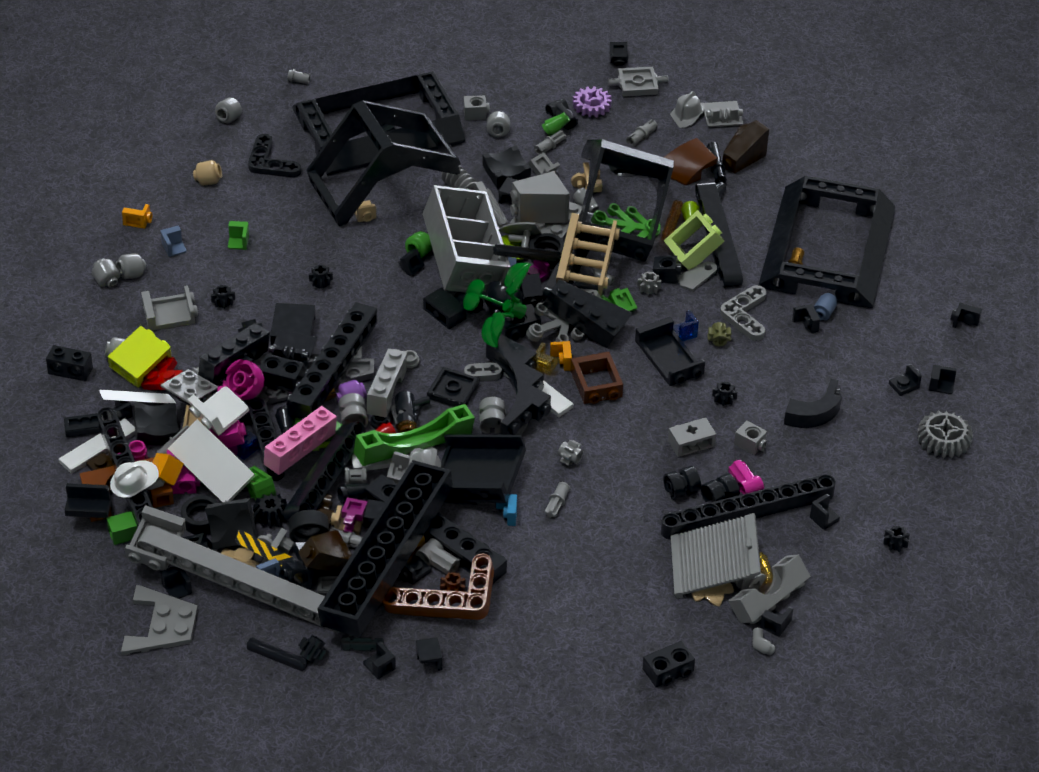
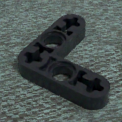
M269 134L258 135L248 161L250 172L282 177H298L301 174V165L298 162L270 159L269 155L273 146L272 136ZM274 166L279 167L278 169H271Z

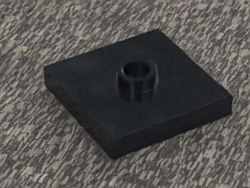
M442 367L427 391V396L432 400L454 407L463 404L467 405L480 383V378Z

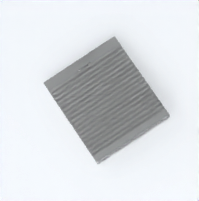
M754 513L732 519V521L728 520V522L724 521V523L720 522V524L716 523V525L712 524V526L708 525V527L704 526V528L700 527V529L671 535L674 594L676 598H683L684 594L761 575L756 516Z

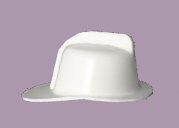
M149 461L124 463L116 469L110 481L111 490L118 497H132L152 486L159 477V471L157 466Z

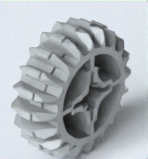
M938 410L936 414L931 412L929 416H924L923 420L919 423L917 437L918 443L921 444L922 449H927L928 454L933 451L935 457L938 454H942L943 459L946 455H949L952 459L954 454L960 457L961 453H966L967 449L971 446L973 432L971 426L968 425V420H963L962 415L957 417L955 412L949 414L947 410L945 413H941Z

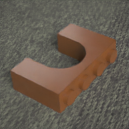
M153 457V458H149V459L139 460V461H149V462H153L154 457ZM113 466L79 473L81 484L108 485L109 491H111L110 481L115 473V469ZM165 482L161 487L148 490L153 508L174 504L172 487ZM110 507V510H109L108 517H111V516H112V514H111V507ZM90 517L91 522L106 519Z

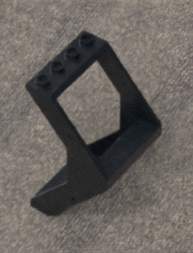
M362 100L353 104L307 168V174L310 183L338 226H343L349 222L378 181L411 166L458 175L460 174L459 165L461 163L458 156L453 153L451 146L445 142L443 135L437 131L434 122H431L426 114ZM388 124L428 133L440 152L392 143L380 125ZM366 132L379 152L338 206L321 178L347 141Z
M602 139L587 140L581 153V158L590 160L588 186L579 216V222H582V224L611 229L586 221L600 164L658 179L657 203L648 238L620 231L619 239L614 241L612 249L613 253L646 261L654 245L673 172L674 160ZM585 232L577 233L576 238L580 241L608 245L609 241L608 236Z

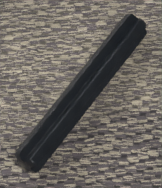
M495 244L493 247V254L498 256L558 262L561 259L559 251Z

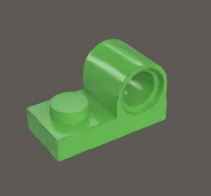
M256 466L249 468L256 475L246 485L250 497H254L256 500V498H261L263 494L269 496L271 492L273 496H276L272 477Z

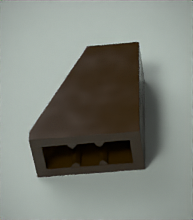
M337 530L310 537L298 551L307 568L337 575L340 574L352 555Z

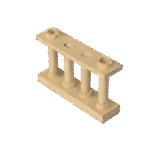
M571 214L556 283L560 279L564 282L571 280L598 285V293L602 296L603 288L607 289L609 277H606L614 241L619 239L620 234L616 220H613L612 228L607 229L584 225L582 222H579V214ZM585 232L608 236L609 241L608 245L580 241L576 238L577 233ZM581 248L606 254L604 261L576 257L572 252L573 249ZM573 264L599 268L602 271L599 278L571 273V270H568L569 265L573 266Z

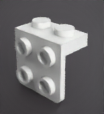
M226 386L204 403L194 394L187 399L191 405L189 408L191 413L196 418L199 417L207 429L211 428L218 436L249 411L248 406Z

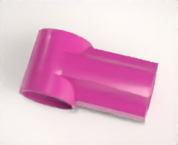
M737 460L729 466L728 472L736 479L742 494L764 489L762 479L758 475L754 476L745 462Z

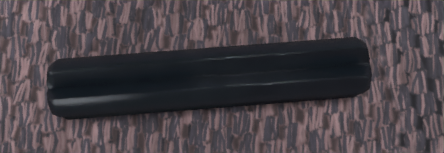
M253 637L247 642V649L300 671L307 667V659Z

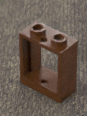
M610 352L571 358L570 371L584 404H596L599 401L616 400L622 397L623 383ZM608 370L613 383L592 387L587 386L583 374Z

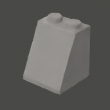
M554 171L512 182V190L510 191L512 205H510V211L519 222L568 223L570 193Z

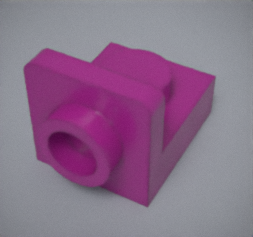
M533 260V265L530 266L526 275L539 273L542 283L549 278L550 264L547 261Z

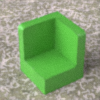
M229 221L228 249L247 250L249 239L248 222Z
M131 511L107 518L108 531L114 545L132 540L137 530V524Z

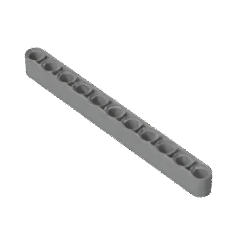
M147 526L136 544L137 548L166 557L167 563L321 626L317 608L325 597L323 595L155 526Z

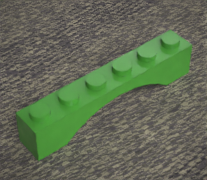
M466 404L447 409L431 422L411 431L389 434L372 430L358 434L355 439L354 454L362 466L392 458L395 451L407 454L411 453L415 448L424 449L445 443V434L472 435L475 417Z

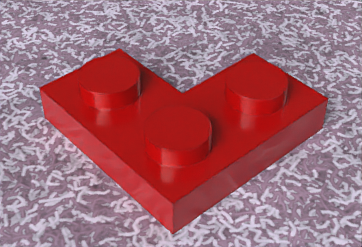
M174 357L164 358L146 375L141 386L146 390H166L161 387V384L179 375L183 370H174L177 365Z

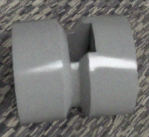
M349 393L341 397L338 403L342 425L360 421L366 427L368 417L364 398L356 393Z
M498 397L484 398L479 404V425L483 433L490 434V428H495V434H500L501 421L506 417L505 403Z

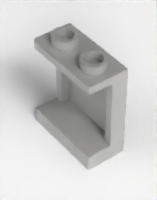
M188 285L184 286V294L155 299L150 298L149 291L141 292L148 329L152 331L195 324L198 310L197 306L193 305L195 303L194 293L189 292Z
M145 505L142 510V520L130 545L127 544L125 547V558L133 563L148 565L153 570H166L169 566L166 557L137 548L136 544L147 526H155L182 537L186 530L185 519Z

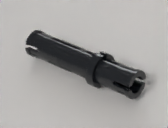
M711 142V146L708 143L707 148L718 158L717 164L711 166V173L714 174L715 183L722 182L723 179L725 184L727 181L725 165L721 160L719 145L717 142Z

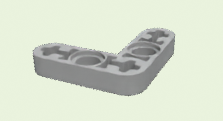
M758 285L752 286L723 303L720 309V315L726 321L754 341L764 338L765 327L747 314L746 311L765 300V288ZM740 301H745V302H747L748 304H747V305H741V304H739L738 302H740ZM739 320H744V321H746L747 323H746V324H740V323H738V321H739Z

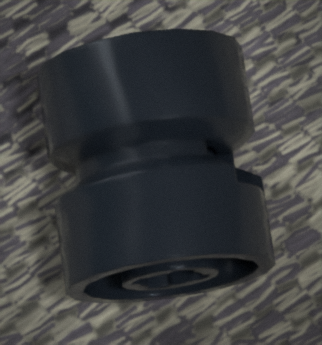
M694 466L682 468L679 470V473L672 471L663 476L665 490L673 493L670 496L673 500L683 497L685 493L692 494L701 490L700 476Z
M726 473L715 480L702 484L701 495L705 502L712 499L719 501L739 496L740 488L736 479L730 473Z

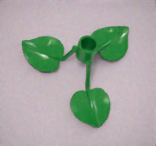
M516 263L510 267L506 274L504 285L508 287L506 293L512 299L506 300L504 303L482 295L485 288L482 280L475 279L468 285L463 300V306L466 310H474L478 306L480 298L502 306L505 313H494L492 317L487 318L484 322L481 335L486 344L498 348V340L504 326L505 317H515L517 319L524 317L527 307L520 303V299L516 298L514 294L519 290L532 264Z

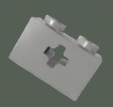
M702 418L669 428L668 442L677 457L715 447L716 433L707 418Z

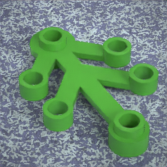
M615 203L609 205L607 212L611 216L617 215L621 220L608 218L607 214L600 210L595 211L591 217V223L601 226H612L613 220H616L617 227L624 228L621 230L622 232L630 234L634 230H638L641 232L637 236L643 238L648 237L652 219L646 220L637 212L635 207H627L624 213L619 205ZM660 224L658 225L656 236L660 233Z

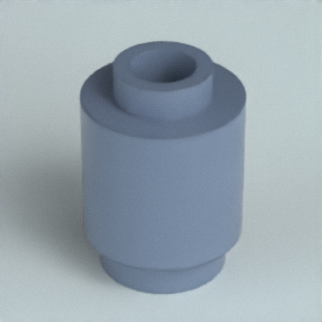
M825 293L819 297L814 305V309L820 320L826 321L830 318L837 307V299L831 293Z

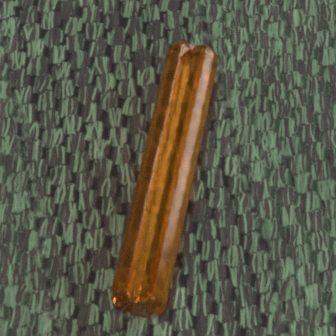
M675 200L673 202L662 232V240H665L675 231L681 214L682 201Z

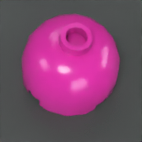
M240 359L233 362L225 372L227 377L226 381L223 380V385H226L241 400H251L257 397L264 387L265 379L262 370L258 365L248 360Z

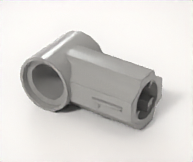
M434 538L429 539L415 553L425 563L433 565L445 574L455 572L460 566V560L445 551L441 543Z

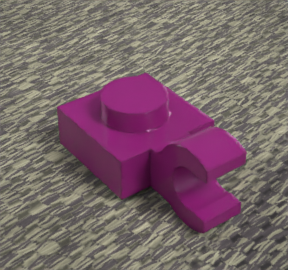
M347 497L341 511V518H344L343 524H345L343 532L352 533L355 521L362 522L368 501Z

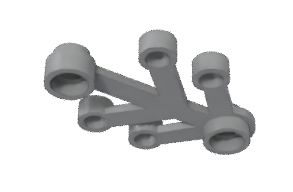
M538 303L534 312L538 316H545L553 319V321L542 325L538 323L530 325L526 332L527 337L531 341H539L545 332L560 327L556 342L569 341L567 335L569 323L542 305L543 303ZM575 327L571 332L572 339L576 341L581 340L584 335Z

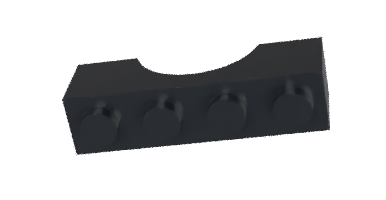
M254 323L199 357L198 375L213 384L227 377V374H225L227 368L241 355L246 353L253 359H256L267 352L270 332Z

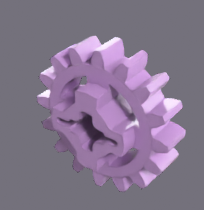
M595 86L592 89L586 87V90L580 88L579 92H575V96H573V109H576L577 113L582 112V116L588 114L590 118L592 115L598 117V114L604 116L605 112H609V108H611V95H608V91L602 92V88L596 89Z

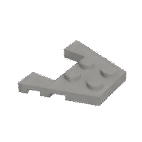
M136 585L133 604L154 605V611L148 637L124 636L121 654L130 655V653L147 652L156 648L191 644L198 605Z

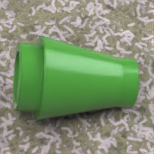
M563 112L560 115L545 120L542 127L548 136H552L560 131L570 119Z

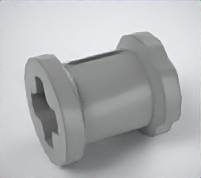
M345 467L346 484L367 483L366 467L362 469H349Z

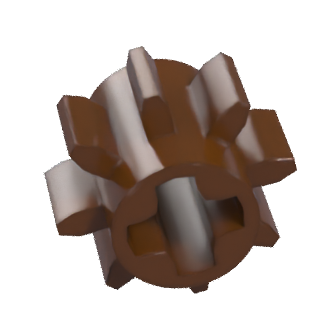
M451 572L445 578H440V590L465 592L466 579H461L459 573Z

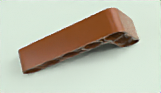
M484 553L478 554L473 558L468 592L391 587L382 602L387 612L394 614L474 620L483 619L488 615L494 577L492 560L490 556ZM482 565H487L484 569L479 568ZM478 585H485L483 588H476ZM396 599L394 602L388 603L389 600ZM413 600H418L415 604H409ZM435 601L439 602L437 605H430ZM455 603H461L457 607H452ZM477 604H482L479 608H473Z

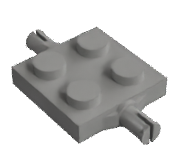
M653 67L619 68L618 78L608 79V86L619 85L623 96L658 94V83H668V75L657 76Z

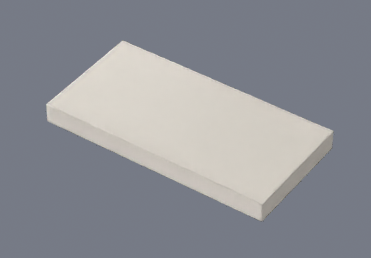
M198 419L168 448L222 502H225V500L232 501L256 476Z

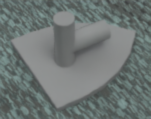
M536 222L510 223L499 228L500 232L509 235V242H522L521 247L528 248L530 239L538 234H542Z

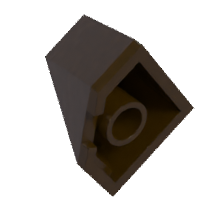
M757 120L741 125L723 152L722 163L725 165V169L735 174L765 157L767 154L769 129Z

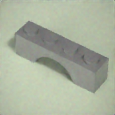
M398 349L387 350L367 394V414L387 417L392 405L396 383H402L407 371L408 352Z
M799 554L785 556L772 566L773 580L766 593L762 594L756 588L743 589L728 601L741 623L754 624L758 622L765 610L772 611L776 608V603L790 597V592L804 586V581L811 576Z

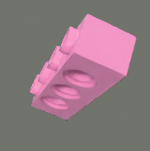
M323 406L316 409L265 446L264 465L280 475L335 434L337 416Z

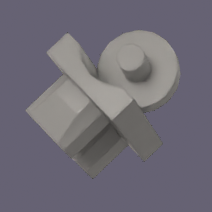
M281 528L274 541L271 534L266 536L260 535L257 538L288 554L294 544L292 540L285 536L287 530ZM264 558V559L262 560L261 564L264 563V562H267V561H269V560L266 559V558Z

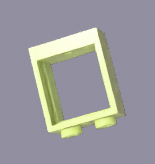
M698 210L664 240L675 256L678 257V260L688 270L699 265L724 242L720 236L722 234L721 230L716 225H711L713 220L706 213L702 215ZM704 225L710 233L686 254L680 245Z

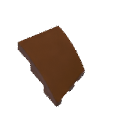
M698 138L680 145L663 157L674 160L671 180H676L685 186L701 180L702 170L717 164L718 160Z

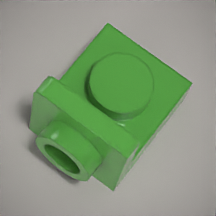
M617 288L609 293L608 299L613 304L630 312L638 308L628 288L622 290Z

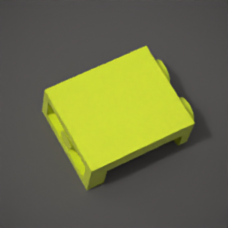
M140 326L108 355L109 367L139 388L144 381V376L161 360L171 357V347L166 341L158 339L150 329L146 330Z

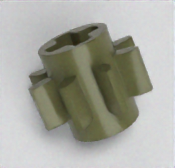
M722 322L714 323L712 327H708V341H713L715 346L726 345L727 341H731V327L726 328L725 323Z

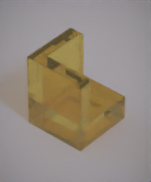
M542 342L536 350L537 367L535 370L551 375L559 359L547 355L546 344Z

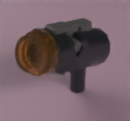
M401 391L394 398L395 404L390 406L393 422L398 433L418 428V413L416 411H418L419 407L430 404L428 396L415 400L411 392Z

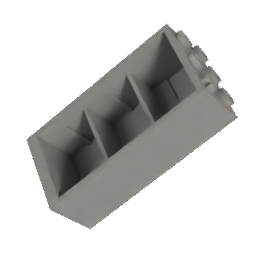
M434 185L423 211V218L444 290L466 292L468 285L475 279L482 280L485 284L482 294H486L488 285L492 281L501 282L500 286H503L506 274L511 266L508 257L493 254L495 244H503L487 192Z

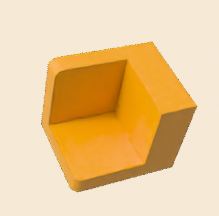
M156 453L152 462L159 471L158 478L169 485H175L184 463L170 454Z

